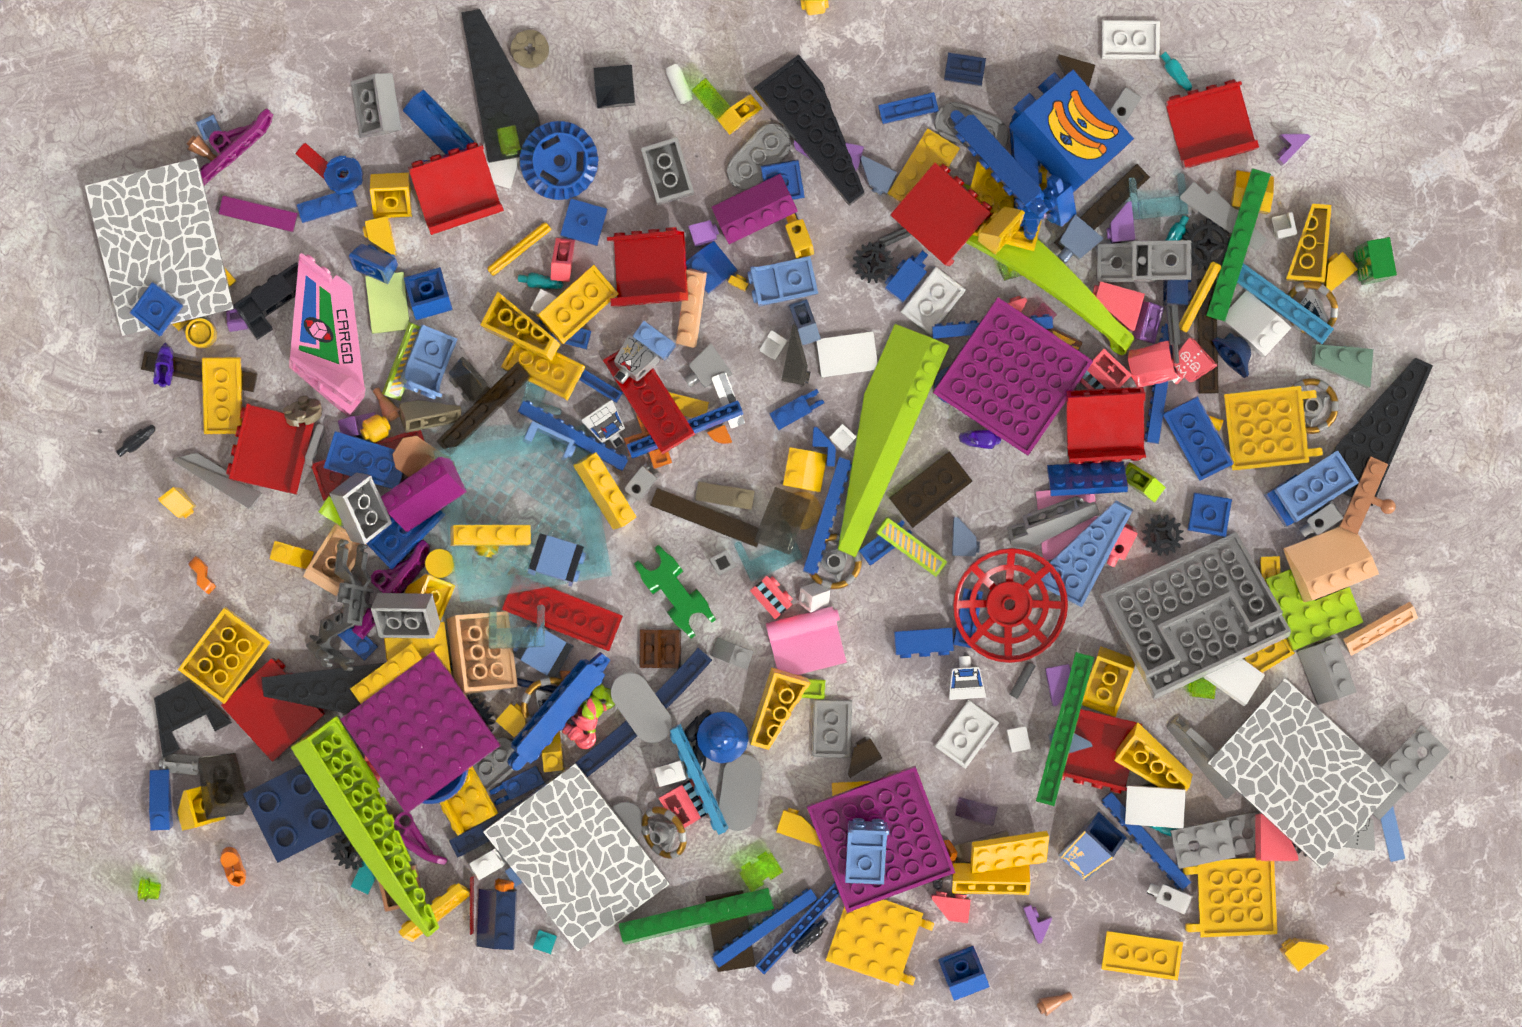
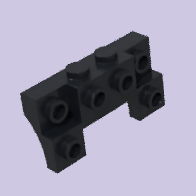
M297 262L278 275H272L265 284L256 286L250 294L233 304L234 309L256 340H259L273 330L265 317L296 296Z

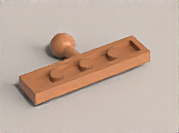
M1369 457L1341 520L1340 528L1357 535L1371 503L1380 507L1381 511L1385 514H1391L1395 511L1396 504L1393 500H1382L1375 497V493L1388 466L1387 463Z

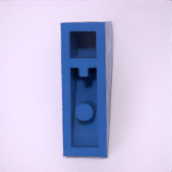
M169 769L150 770L149 815L151 831L170 830L173 827Z

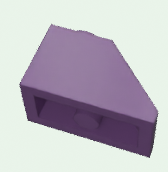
M1132 201L1124 205L1110 222L1109 228H1106L1107 239H1110L1111 244L1135 240Z
M711 220L688 226L695 247L717 240L716 235L719 234L716 223L712 224Z
M1069 664L1045 668L1052 706H1057L1065 694L1072 668L1069 667Z

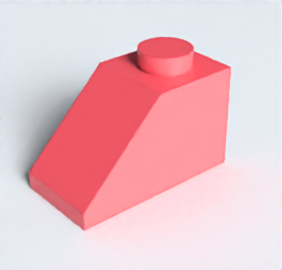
M556 238L551 263V280L570 282L575 240Z

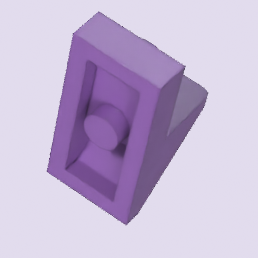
M1281 134L1279 138L1289 148L1285 146L1277 154L1279 156L1277 162L1283 166L1311 136L1309 134Z
M372 412L338 420L340 433L352 437L362 435L360 431L363 429L362 422L376 415V413Z
M1030 904L1022 906L1037 943H1042L1052 916L1037 921L1039 914L1036 907L1032 908Z

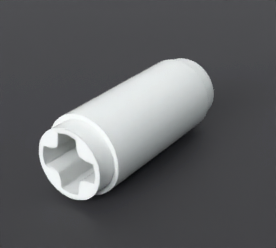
M678 64L666 68L667 77L680 104L691 101L693 99L692 93Z

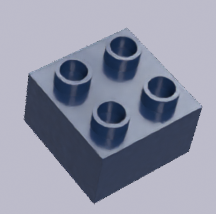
M302 765L243 793L277 863L343 831Z

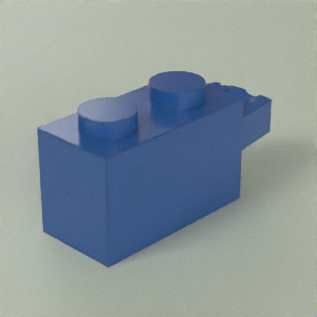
M1053 174L1047 178V188L1042 191L1044 193V203L1048 208L1046 217L1051 223L1062 227L1077 214L1072 185L1062 181L1061 178Z
M922 250L917 257L912 255L907 261L903 259L896 267L899 270L896 275L893 276L891 274L885 281L887 285L885 290L903 303L927 273L924 270L926 265L923 264V261L927 258L928 254Z

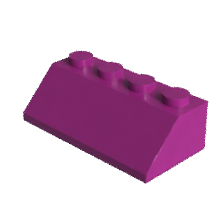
M781 174L711 206L728 244L798 212Z
M438 457L382 495L381 499L388 514L408 532L467 491L452 460Z

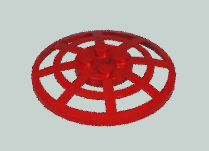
M1018 548L998 549L979 557L961 576L953 600L956 626L967 644L977 653L988 659L1006 663L1032 659L1049 648L1062 631L1068 610L1066 588L1056 569L1036 553ZM1007 554L1006 565L994 567L986 573L978 567L981 562L990 557ZM1015 554L1031 557L1040 562L1044 567L1034 573L1026 567L1014 565ZM1006 570L1005 581L997 585L989 578L997 572ZM1014 570L1023 572L1031 578L1021 585L1013 581ZM972 571L979 579L972 589L970 600H959L962 585ZM1049 572L1058 585L1061 601H1049L1047 589L1041 580ZM984 583L990 589L986 600H975L980 586ZM1036 583L1041 590L1043 600H1032L1028 591ZM1008 599L1014 601V606L1011 609L1004 607V603ZM959 608L970 609L971 618L977 628L971 637L967 635L962 626ZM975 608H986L990 616L982 625L977 618ZM1032 608H1042L1041 616L1034 625L1028 619ZM1049 608L1060 609L1057 624L1047 638L1039 629L1046 620ZM994 623H997L1004 627V638L993 635L987 630ZM1023 624L1029 630L1021 636L1012 638V627ZM984 635L994 642L1004 644V655L988 652L979 647L976 642ZM1033 635L1042 643L1029 652L1012 655V644L1023 642Z

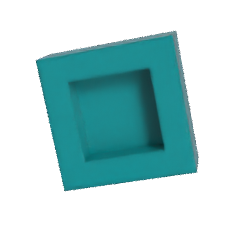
M539 929L533 949L551 954L557 935Z

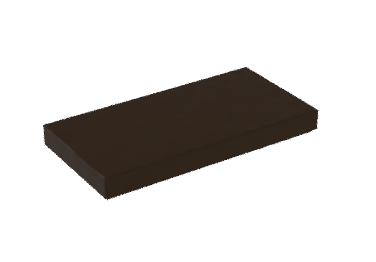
M949 451L889 499L909 525L914 528L973 482V480Z
M738 890L708 895L705 898L706 902L744 894V891ZM748 916L710 924L714 952L722 950L725 944L732 943L735 937L742 936L745 930H750ZM752 945L721 967L717 966V972L756 966Z

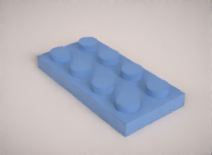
M1336 451L1274 491L1296 523L1359 482L1339 451Z

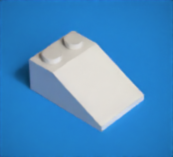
M1247 290L1229 308L1226 320L1224 321L1241 338L1245 339L1261 357L1266 356L1291 329L1282 318Z

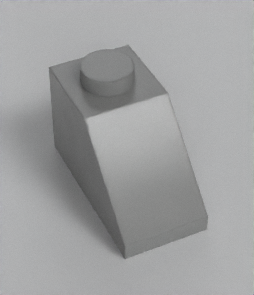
M718 638L711 656L747 670L754 651Z

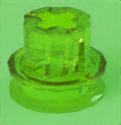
M142 876L139 881L137 900H143L144 902L147 899L158 900L161 892V883L152 882L150 877L145 879Z

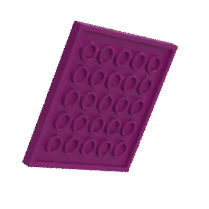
M997 296L933 390V393L1029 456L1066 402V391H1073L1093 363V360Z
M432 651L340 719L406 814L501 746L435 651Z
M916 766L807 805L847 913L955 873ZM854 818H862L864 821L872 822L873 819H882L884 822H887L889 835H887L884 884L845 883L848 821H853Z

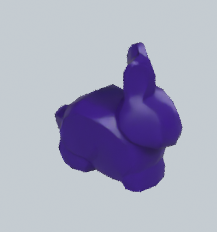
M166 342L161 346L157 354L153 384H159L162 388H165L166 385H171L174 371L172 361L173 350Z
M971 430L962 432L959 435V441L969 447L993 449L995 445L1001 443V438L990 430Z

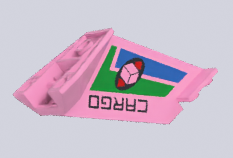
M301 253L298 263L289 368L338 410L351 417L363 400L366 389L363 380L352 286L337 275L332 280L331 272L324 266L319 267L310 255L307 254L305 256Z

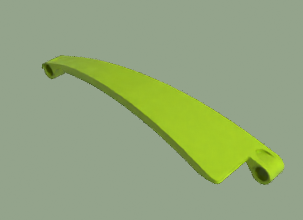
M964 184V185H963V186H965L968 190L970 189V186H969V185H967V184ZM972 235L966 242L968 245L996 259L1045 290L1096 330L1104 334L1110 341L1112 351L1119 355L1126 354L1134 341L1132 333L1110 314L1086 285L1041 241L1037 239L1034 251L1005 244L996 255L978 242V236Z

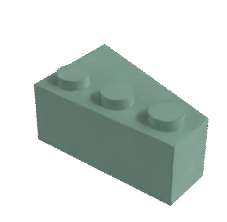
M1315 344L1312 348L1311 365L1361 385L1364 388H1370L1374 349Z

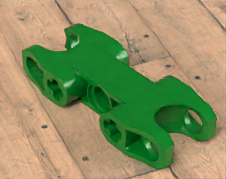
M657 545L655 550L661 558V564L658 569L653 571L647 570L639 560L634 565L642 581L653 595L660 589L673 604V607L667 611V614L677 627L682 629L692 639L696 636L689 625V619L693 614L702 613L711 623L716 618L711 612L708 602L697 588L690 594L676 578L684 571L671 555L665 552L660 545Z

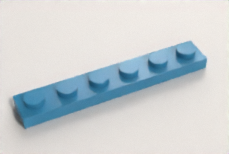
M1243 263L1237 284L1320 344L1326 341L1334 328Z
M681 724L676 725L670 730V738L679 749V758L682 762H685L687 775L694 781V790L703 801L702 807L705 813H708L711 818L710 824L712 829L717 831L718 835L725 833L729 827Z

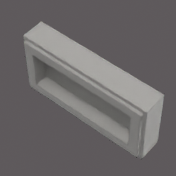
M316 425L305 456L306 465L311 467L324 435L323 425Z

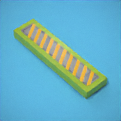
M409 322L382 391L383 395L401 401L405 388L403 387L404 383L399 382L420 326Z
M888 517L884 519L876 530L878 535L935 577H937L947 563L946 560Z

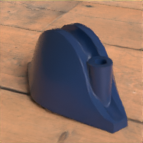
M1229 333L1224 339L1218 337L1213 339L1212 342L1224 362L1243 378L1248 377V364L1251 358V348L1248 342L1241 337H1234L1232 333Z

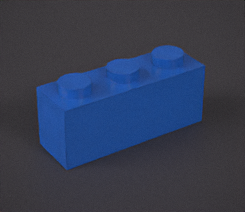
M952 628L894 632L895 655H900V658H911V654L919 653V657L931 656V652H938V656L950 655V651H954Z

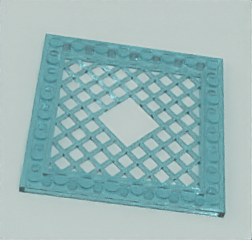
M585 425L574 426L576 431L581 430L587 436ZM540 432L535 433L530 444L522 441L525 436L522 435L433 451L435 459L444 457L451 459L455 468L463 466L458 472L459 476L465 467L472 471L474 475L469 482L462 477L460 479L467 484L465 489L469 486L478 492L472 501L462 495L443 508L460 603L569 583L538 572L535 575L528 574L526 570L530 565L531 559L522 553L526 546H523L520 551L513 546H506L501 554L492 549L493 546H484L488 550L483 557L473 552L476 546H473L472 549L470 546H451L450 527L453 525H466L465 517L473 522L472 525H482L477 521L484 513L492 518L488 525H492L494 521L500 525H505L497 519V516L517 488H520L549 509L531 534V539L535 533L538 535L541 533L538 529L543 522L552 527L548 536H551L553 531L556 530L563 535L561 540L568 538L578 545H581L579 541L585 534L587 548L584 547L586 555L588 554L589 560L584 561L583 564L579 563L577 570L581 572L577 582L612 576L600 508L573 464L590 453L576 446L572 457L568 458L564 465H561L554 459L560 451L564 453L565 450L562 448H566L567 445ZM558 449L552 458L544 453L545 451ZM538 453L533 461L525 456ZM541 454L550 460L545 468L535 463ZM519 456L515 464L506 459ZM521 458L531 463L526 472L517 467ZM501 459L496 467L487 462ZM570 459L572 461L573 472L566 468V465L568 464ZM503 461L512 466L507 475L498 470ZM552 462L561 468L556 476L546 471ZM481 463L477 470L468 466L469 464ZM484 464L493 470L488 478L478 473ZM533 465L542 471L537 480L528 474ZM514 468L523 474L518 483L509 478ZM563 470L572 475L567 484L558 479ZM495 472L504 477L499 486L490 481ZM544 473L553 479L548 488L539 482ZM476 475L485 480L480 490L471 484ZM525 476L534 482L529 491L520 485ZM574 478L577 492L569 487ZM506 480L515 485L510 494L501 489ZM555 481L564 486L559 495L550 490ZM487 483L496 488L491 497L482 492ZM536 484L545 489L540 499L531 493ZM566 489L575 494L570 503L561 498ZM498 491L507 496L502 505L493 500ZM547 492L556 497L551 506L542 501ZM480 494L489 500L484 508L474 503ZM577 497L580 510L572 505ZM462 498L470 503L465 511L463 509ZM558 500L568 505L562 514L554 509ZM491 502L500 507L495 516L485 511ZM472 505L481 511L476 519L466 514ZM569 508L579 513L573 522L564 516ZM551 511L560 516L555 525L546 520ZM580 516L582 517L584 529L575 524ZM562 518L571 524L566 533L557 528ZM573 526L582 532L577 541L568 535ZM533 543L530 544V546L535 548L536 545H534ZM508 548L518 553L512 562L503 556ZM490 551L499 556L494 565L484 560ZM472 555L480 560L475 568ZM520 555L529 561L524 569L514 564ZM501 558L510 564L505 573L496 568ZM482 562L491 567L486 576L476 571ZM512 566L520 571L519 573L507 575ZM493 570L502 575L488 578ZM475 573L483 579L476 580Z

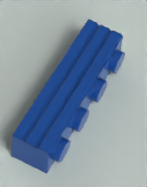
M585 369L579 378L581 382L616 403L623 394V392Z

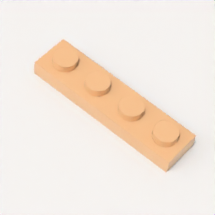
M689 268L686 270L688 301H682L676 344L694 348L697 346L707 273Z
M1408 602L1344 638L1347 651L1352 656L1417 619L1414 606L1411 602Z

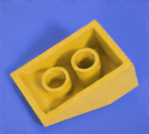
M1100 646L1090 672L1082 705L1116 717L1135 667L1132 657Z

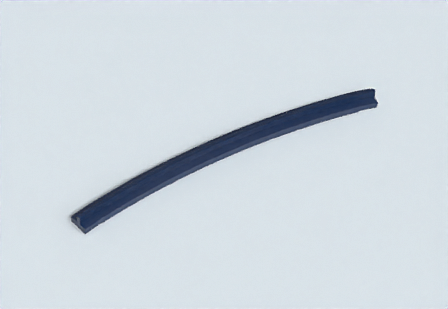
M697 648L673 676L655 693L666 709L712 661L701 649ZM626 720L575 763L588 777L626 747L637 735ZM525 798L478 826L449 840L457 858L489 842L490 840L483 831Z

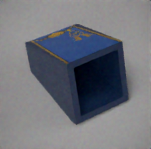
M1098 812L1063 847L1058 856L1080 877L1087 881L1115 856L1127 837Z

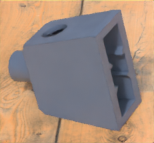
M1075 215L1058 242L1063 247V250L1058 254V258L1064 263H1067L1072 256L1079 260L1102 241L1103 237Z

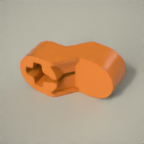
M195 556L188 565L197 573V585L207 594H210L217 586L207 577L208 566Z
M224 848L221 852L220 861L224 867L226 877L231 885L241 886L246 880V871L241 857L235 848Z

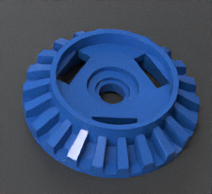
M565 121L548 122L534 129L524 141L520 152V168L526 183L539 195L553 200H565L578 196L593 182L598 169L597 148L592 138L579 126ZM558 136L560 140L558 143L543 150L542 143ZM577 152H583L584 155L582 171H576ZM562 155L565 162L562 166L555 165V156ZM542 170L558 179L557 184L554 185L541 177L540 173Z

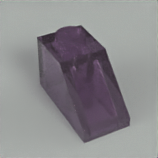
M959 797L955 816L993 826L998 807Z

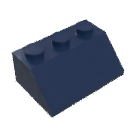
M479 889L476 947L499 950L515 949L517 890L502 892L496 889Z

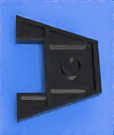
M190 680L154 698L163 758L181 749L173 731L200 717L207 715L214 731L233 723Z

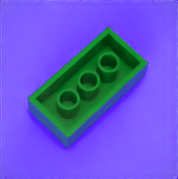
M1390 237L1366 241L1355 247L1353 259L1355 263H1358L1359 270H1356L1357 280L1361 281V285L1383 282L1397 275Z

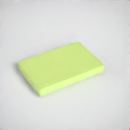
M404 272L394 273L389 284L365 276L372 334L406 330L410 320Z

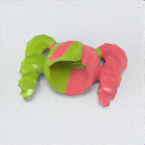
M603 684L594 688L591 692L592 695L578 707L577 713L572 716V721L576 726L574 727L566 723L562 729V733L567 735L571 741L574 740L581 749H589L594 746L597 739L595 728L598 718L604 711L615 706L611 697V689L604 687ZM600 699H605L606 703H602Z

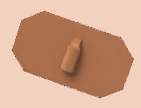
M418 436L402 438L392 454L395 468L408 477L438 457L450 459Z

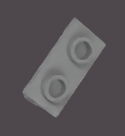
M170 754L164 758L162 755L159 760L160 769H169L170 773L199 775L200 756Z

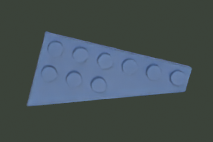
M1115 501L1049 562L1059 573L1065 585L1068 601L1080 607L1084 605L1133 511L1132 508ZM1049 572L1041 580L1047 590L1060 596L1058 585Z

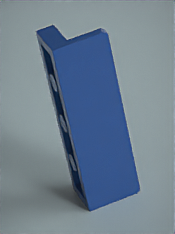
M424 89L413 96L403 109L405 114L445 154H448V151L454 148H459V150L465 149L467 144L474 142Z

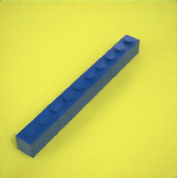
M1042 314V317H1037V315L1030 316V319L1045 329L1053 328V318L1049 314ZM972 320L970 323L961 321L958 324L953 322L946 323V325L941 323L934 324L932 326L933 339L970 336L980 322Z
M1165 323L1161 327V333L1163 334L1162 338L1159 339V343L1169 341L1168 325ZM1169 345L1170 353H1171V358H1172L1173 350H1172V346ZM1168 381L1152 385L1153 397L1150 398V404L1152 405L1151 409L1148 410L1150 418L1146 423L1148 431L1145 432L1144 436L1148 443L1159 444Z
M530 401L522 402L517 411L518 413L574 440V445L590 454L597 452L601 460L623 471L628 462L625 455H619L616 453V450L606 448V445L602 442L597 443L595 438L585 436V433L581 430L576 431L574 426L564 424V421L560 418L555 419L554 415L549 412L546 414L542 408L532 406L533 403Z
M737 400L687 420V422L696 434L741 416L743 411ZM651 436L627 444L632 459L658 449Z
M841 457L838 459L803 569L805 573L811 575L818 573L819 566L817 565L823 557L821 552L822 550L825 551V540L830 535V532H828L829 527L832 528L834 521H832V518L836 516V506L841 501L839 496L840 493L843 494L845 488L843 484L848 479L846 474L852 466L850 460Z
M1109 792L1101 799L1105 808L1109 807L1113 817L1117 816L1121 826L1127 828L1128 834L1135 837L1136 843L1143 846L1144 852L1151 855V860L1159 864V869L1167 873V878L1175 882L1174 885L1177 889L1183 890L1191 883L1141 825L1125 824L1126 808L1112 792Z
M835 882L756 964V967L764 975L840 895Z
M810 888L801 891L802 894L791 898L792 901L781 905L782 908L779 910L775 909L772 915L769 917L768 915L765 916L762 922L755 923L752 929L745 930L742 936L735 937L732 943L725 944L722 950L715 951L711 958L718 967H721L818 898Z

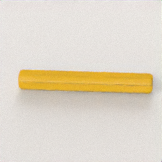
M543 222L488 266L487 270L492 276L496 275L550 232V226Z
M1216 262L1210 263L1179 323V330L1188 332L1221 269L1220 264Z

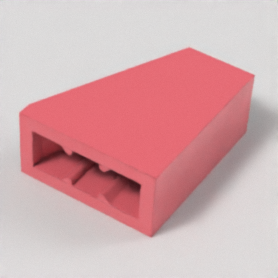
M1100 281L1098 286H1094L1092 293L1128 331L1134 332L1145 294Z
M1256 814V861H1298V855L1292 841L1263 814Z

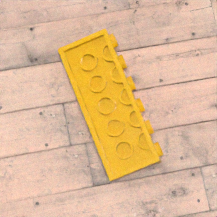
M473 766L468 769L466 781L457 794L440 803L443 813L447 815L451 828L457 835L498 814Z

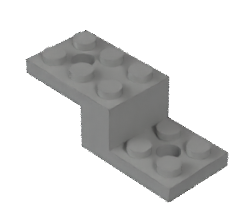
M1191 240L1098 244V283L1100 281L1116 283L1191 280ZM1169 255H1175L1177 258V262L1173 266H1169L1166 262ZM1115 258H1121V267L1114 268L1112 261Z
M1420 725L1395 752H1389L1378 764L1399 783L1372 813L1378 820L1405 793H1411L1450 752L1423 725ZM1422 746L1427 749V755L1423 758L1417 754L1418 748Z
M1255 811L1205 821L1206 823L1170 830L1178 869L1235 858V855L1254 852L1255 815L1261 813ZM1249 827L1252 829L1253 833L1250 838L1242 836L1244 828ZM1192 840H1196L1199 844L1196 851H1190L1188 848V844Z

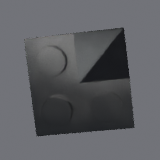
M632 65L593 68L597 109L636 106Z

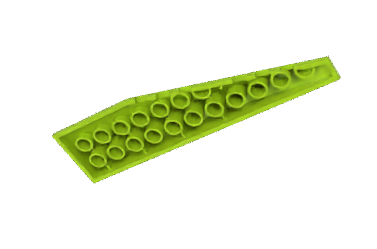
M894 324L863 397L838 550L853 557H856L949 348V345Z
M335 716L302 738L291 749L365 864L404 913L426 937H429L440 927L430 904L425 902L426 894L424 889L419 888L416 881L418 875L416 870L411 869L409 864L411 859L399 831H395L392 814L389 815L385 807L387 804L384 796L381 797L378 791L380 785L339 718Z

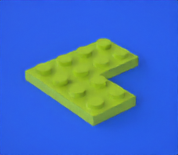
M1291 569L1265 579L1266 584L1283 611L1282 616L1291 629V634L1287 639L1292 651L1364 623L1350 587L1316 600L1303 602Z

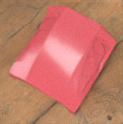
M1169 341L1160 342L1145 348L1129 350V367L1137 387L1160 384L1178 378L1174 372Z

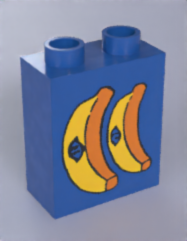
M1072 70L1062 79L1054 72L1037 87L1043 93L1039 99L1036 100L1029 93L1013 107L1019 116L1009 125V128L1051 175L1053 174L1061 178L1062 181L1071 184L1074 193L1118 155L1134 138L1078 74Z

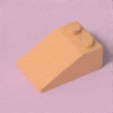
M337 524L329 532L303 576L335 596L339 592V584L345 583L334 572L337 544L341 539L349 541L345 548L349 550L347 567L350 572L355 566L357 547L361 544L352 542L346 530Z

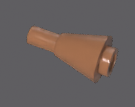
M193 135L187 142L189 146L187 150L206 157L211 162L217 157L210 151L200 135L197 137Z
M379 387L373 390L379 401L382 415L389 421L397 419L399 417V408L382 394Z
M1067 992L1060 996L1039 998L1037 1007L1041 1014L1044 1013L1045 1016H1048L1062 1003L1073 999L1070 992Z

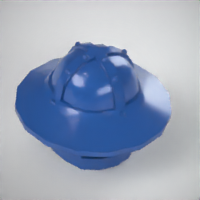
M725 711L713 713L706 717L699 726L697 734L698 746L703 755L711 761L718 763L732 762L739 758L746 750L749 740L748 730L742 719L733 713Z

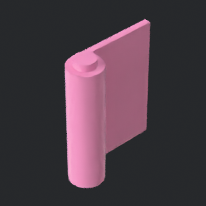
M1050 490L1036 492L1038 510L1076 496L1088 503H1096L1095 494L1051 496ZM1097 516L1042 542L1043 558L1045 560L1055 558Z
M833 606L811 613L808 612L766 623L777 669L801 675L847 663L836 622L840 620L838 610H833Z

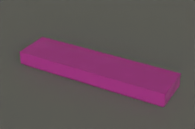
M227 196L222 197L218 213L219 215L289 232H294L298 213Z

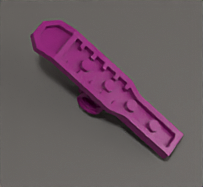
M268 108L264 109L252 124L227 132L214 131L211 133L209 142L219 155L200 169L204 186L267 132L274 115ZM223 137L222 144L217 145L218 138Z
M421 540L416 545L414 553L411 554L410 558L402 563H398L393 570L389 568L387 570L374 571L371 575V583L382 593H403L425 567L426 558L430 553V545L426 541ZM385 577L384 582L378 584L379 579ZM367 608L366 614L363 616L362 626L354 625L352 630L361 639H364L375 626L371 608Z
M402 812L395 818V831H399L407 849L425 861L440 865L447 863L446 858L433 855V851L430 850L424 841V837L415 825L413 816L410 813ZM402 816H409L411 819L410 824L402 826L400 818Z

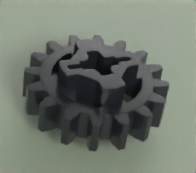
M870 241L868 247L862 244V251L857 249L856 253L858 256H853V260L857 261V263L853 264V267L858 268L855 274L861 273V280L866 277L868 278V283L871 282V279L878 283V278L884 281V274H891L888 268L894 267V265L890 264L894 257L888 256L891 250L885 251L886 245L884 244L882 247H879V242L872 246ZM872 250V254L869 256H862L866 251ZM879 251L885 256L886 261L881 260ZM874 254H876V262H879V264H875L871 271V263L868 260H872ZM861 264L867 267V273L862 269ZM884 268L881 273L874 275L877 269Z
M1157 515V520L1153 517L1150 518L1151 524L1145 523L1148 529L1142 530V533L1146 534V537L1142 538V540H1147L1148 542L1145 547L1151 546V553L1157 550L1158 556H1161L1162 552H1164L1165 556H1168L1169 550L1175 553L1174 547H1181L1178 541L1184 540L1183 537H1180L1184 530L1178 529L1181 523L1175 524L1176 518L1174 517L1168 520V515H1165L1164 519H1162L1161 515ZM1160 522L1166 523L1162 528H1158L1155 525ZM1172 527L1175 530V538L1171 534ZM1157 531H1166L1165 535L1168 539L1164 538L1160 540V535ZM1151 532L1154 534V542L1151 541ZM1167 542L1170 544L1167 548H1159L1162 543Z
M341 831L342 836H335L338 841L332 842V845L336 846L335 849L331 850V853H336L333 859H339L338 865L342 866L345 864V869H349L351 865L353 870L357 869V865L360 868L364 867L362 858L353 862L359 854L357 851L352 852L349 849V846H353L350 841L347 843L343 842L347 836L344 831ZM341 850L344 852L345 858L342 856Z

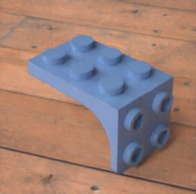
M810 256L766 266L750 267L751 271L747 272L749 283L754 284L755 290L751 292L753 302L758 303V307L818 294Z
M421 324L399 382L404 383L403 387L411 391L418 392V390H421L420 394L435 399L437 396L441 398V381L458 339Z
M854 818L853 821H848L845 883L884 884L887 835H889L888 824L884 820L873 819L871 822L864 821L862 818Z

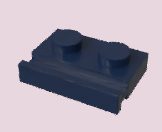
M948 52L944 81L982 87L986 58Z

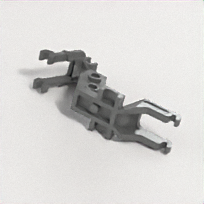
M341 539L337 544L334 572L346 582L339 584L337 602L345 604L343 608L320 621L319 635H310L313 641L306 644V647L316 658L321 660L322 666L332 667L333 664L329 662V659H333L334 662L342 666L343 670L352 671L353 667L350 666V663H353L354 659L342 655V652L333 648L330 645V640L354 625L362 626L364 608L372 607V604H369L370 593H374V589L367 588L371 577L366 571L368 553L364 552V549H367L368 545H358L355 569L352 574L347 567L349 550L345 548L349 541Z

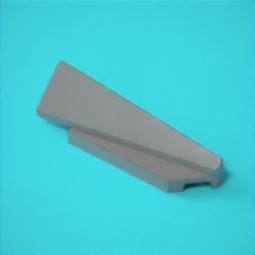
M1193 182L1180 196V199L1232 234L1238 212L1214 189L1207 194ZM1254 228L1249 246L1254 250H1258L1267 239Z
M199 453L176 457L172 460L248 509H253L262 495L260 491L247 487V483L229 479V475L226 474L227 470Z
M1076 496L1024 515V523L1007 527L1009 538L1014 548L1028 550L1100 513L1095 502L1088 503Z
M1176 716L1167 726V729L1225 799H1228L1237 790L1207 764L1217 750Z

